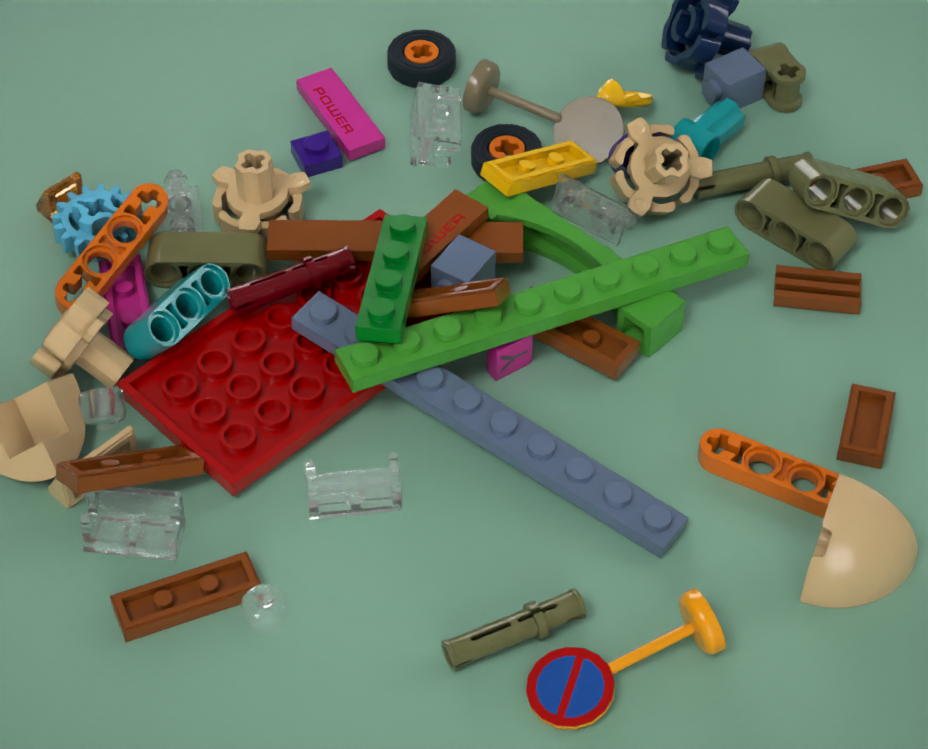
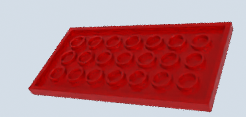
M378 209L363 220L383 221L384 216L388 214L382 209ZM355 261L356 272L322 283V287L314 291L310 288L301 290L265 305L252 308L239 315H234L231 308L227 309L180 340L177 344L117 382L118 395L172 443L181 445L204 459V471L234 497L386 388L379 384L353 393L335 363V356L292 329V317L319 291L358 315L372 261ZM431 271L415 284L414 290L431 287ZM450 313L407 318L405 327Z

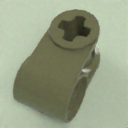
M782 42L748 51L767 69L763 98L769 107L784 113L798 110L802 104V95L799 91L800 84L803 83L806 77L805 67L794 58Z

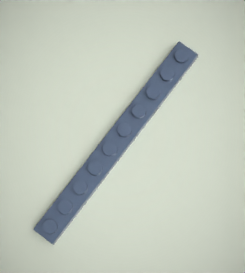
M320 291L292 317V329L334 356L335 349L361 342L356 341L355 325L358 315ZM440 365L381 384L660 559L686 528L688 517Z

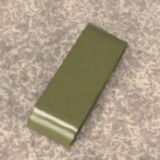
M816 158L799 160L793 165L789 173V183L808 206L814 209L884 228H893L900 225L909 214L910 206L906 197L889 180L883 177ZM817 180V182L814 185L809 187L812 184V182Z
M770 178L761 180L734 207L735 215L744 227L815 269H832L857 244V234L850 223L836 214L808 206L797 192Z
M158 232L149 239L144 276L150 284L156 287L171 288L176 282L201 266L213 263L220 266L226 272L230 281V288L268 275L267 239L258 233Z

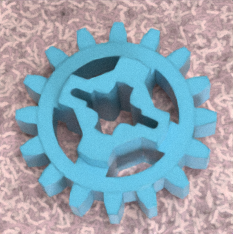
M99 183L97 189L93 191L85 185L82 186V194L80 195L72 192L67 193L68 203L57 202L58 213L52 214L56 242L62 243L65 253L75 249L76 258H78L129 196L131 191L121 195L120 186L116 185L108 191L105 190L104 183ZM141 210V214L138 216V218H139L141 221H142V214H143V211H142V210ZM120 227L113 233V237L122 243L133 241L137 236L136 232L129 227ZM100 257L94 258L93 261L98 262Z

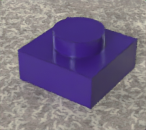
M328 130L290 141L291 153L301 172H305L308 177L343 167L342 154Z

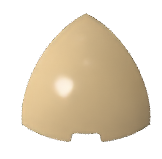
M73 373L47 381L15 399L0 403L1 475L26 482L44 481L56 477V464L62 461L76 460L79 457L84 443L86 424L81 392Z
M839 474L822 522L817 546L810 560L799 602L828 608H849L877 601L901 586L913 571L918 558V543L915 533L902 512L876 490L853 478Z

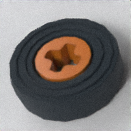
M432 30L404 32L394 38L388 47V70L396 81L409 87L430 88L441 85L450 79L455 71L456 50L451 40L439 32Z
M497 124L485 128L476 135L471 145V165L477 176L486 181L480 175L484 162L507 157L504 151H506V154L515 155L542 148V144L536 134L525 127L514 124Z

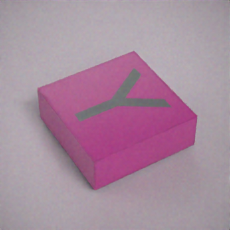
M533 335L488 349L487 373L495 381H498L530 364L532 361Z

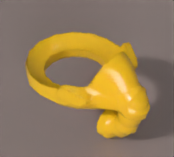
M614 79L607 80L600 87L596 96L604 98L615 107H645L653 102V95L636 91H623L622 87Z

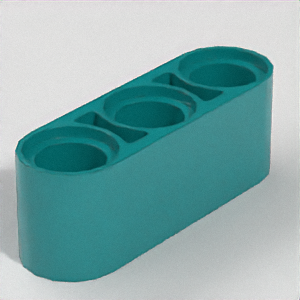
M207 263L176 282L127 327L123 340L128 353L135 359L148 361L177 344L227 296L225 289L230 288V281L226 272L216 264Z

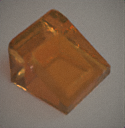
M76 171L43 191L36 204L37 211L53 223L52 214L58 213L57 202L68 203L67 193L69 192L77 195L82 194L81 174Z

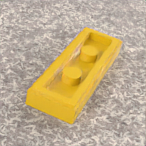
M570 140L484 162L480 175L505 196L509 197L594 174L598 161Z

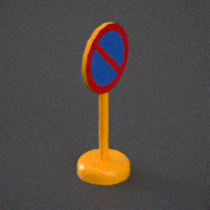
M692 588L684 592L679 598L678 606L685 623L684 625L608 664L598 654L578 647L560 648L547 653L539 659L527 679L526 694L531 710L542 722L557 729L576 730L592 725L606 714L614 700L615 681L613 674L690 635L704 653L717 654L726 648L721 626L703 595L696 588Z

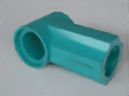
M726 98L724 101L714 103L693 121L688 118L681 119L674 126V135L670 139L675 140L681 135H688L698 151L699 157L708 158L713 161L721 144L744 126L745 116L740 111L738 103Z

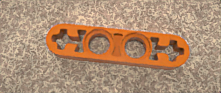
M154 183L138 185L58 281L55 287V303L62 315L77 300L76 298L72 302L67 301V292L73 295L76 294L82 287V278L87 282L82 291L90 287L103 297L165 220L168 214V195L161 186ZM151 200L157 201L156 208L153 206L148 207L142 214L141 221L138 216L141 214L142 202L148 204ZM120 227H129L136 232L137 236L131 242L122 243L113 237V233ZM103 257L112 263V267L108 272L95 273L89 269L88 264L94 258Z
M717 428L706 431L701 436L697 457L703 469L824 518L839 477L838 473L726 429ZM718 448L724 449L720 452V454L713 453L716 452ZM739 455L742 456L741 464L736 463L738 462ZM754 462H764L770 465L773 471L768 474H758L752 471L749 465ZM801 478L808 479L813 482L816 488L804 492L796 489L791 482ZM824 489L829 490L827 498L822 497Z

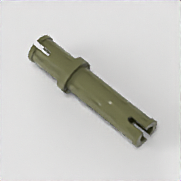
M809 151L778 159L772 155L764 157L763 162L713 171L711 177L699 180V186L693 196L696 200H701L706 197L751 189L761 180L767 178L779 183L789 181L790 170L796 162L804 158H813Z
M572 588L568 592L540 603L536 601L525 603L523 610L487 623L459 636L441 641L445 660L450 669L455 671L459 667L535 637L537 640L548 637L550 630L586 617L583 599L579 592Z

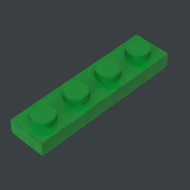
M407 214L384 216L355 325L356 341L402 343L428 233L427 217L410 216Z

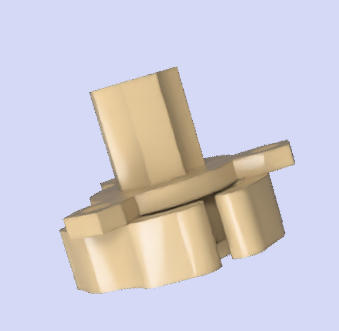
M642 117L631 121L625 126L628 137L617 145L612 156L609 158L610 166L616 169L623 164L626 151L634 146L635 149L630 155V161L627 166V173L630 175L636 190L630 188L626 183L623 170L614 173L609 178V183L617 197L622 202L628 203L626 209L639 217L643 215L665 216L671 213L676 206L680 207L690 202L699 186V180L712 176V160L699 157L698 151L688 135H681L675 140L670 139L675 131L671 125H649ZM682 189L681 194L673 202L657 204L652 201L653 198L663 199L673 196Z
M247 149L237 155L238 161L234 165L235 170L221 166L212 174V181L218 186L212 201L214 220L216 224L220 225L221 232L258 233L267 239L269 219L287 220V217L283 215V208L287 203L290 205L288 210L289 220H303L304 218L302 192L310 189L308 176L305 172H295L289 175L279 168H273L272 157L265 150L255 151ZM230 208L237 215V219L230 217L226 211Z
M87 287L56 322L43 340V347L37 350L29 363L51 380L65 376L76 363L109 389H112L135 358L100 332L113 315L112 312L106 309L110 302L90 287Z

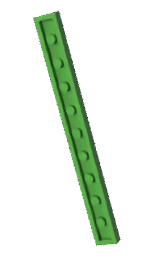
M726 226L510 294L499 306L453 312L405 327L402 343L361 341L335 349V363L354 393L748 265L750 253L732 230Z

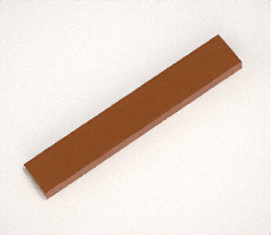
M269 219L266 249L267 260L300 261L301 258L306 256L315 258L343 246H348L355 261H373L383 221ZM483 222L467 237L496 251V263H523V222Z

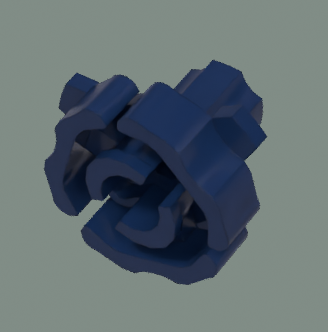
M674 0L669 18L663 28L661 47L667 50L665 61L691 71L695 70V79L703 81L705 63L712 61L716 53L726 55L742 47L749 51L752 30L747 25L728 19L736 10L739 0Z

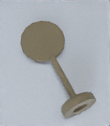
M487 59L481 60L476 65L465 87L463 95L464 110L480 114L489 107L494 98H497L555 122L553 129L555 144L572 140L598 161L597 165L608 160L611 147L625 134L621 114L613 104L604 98L593 96L578 98L566 105L560 113H557L498 89L500 82L499 67L496 63Z

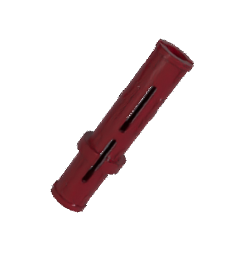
M343 246L315 258L306 256L301 258L300 263L225 289L227 301L233 314L239 315L252 308L265 305L301 290L303 291L308 288L312 291L322 287V283L356 272V264L348 246Z

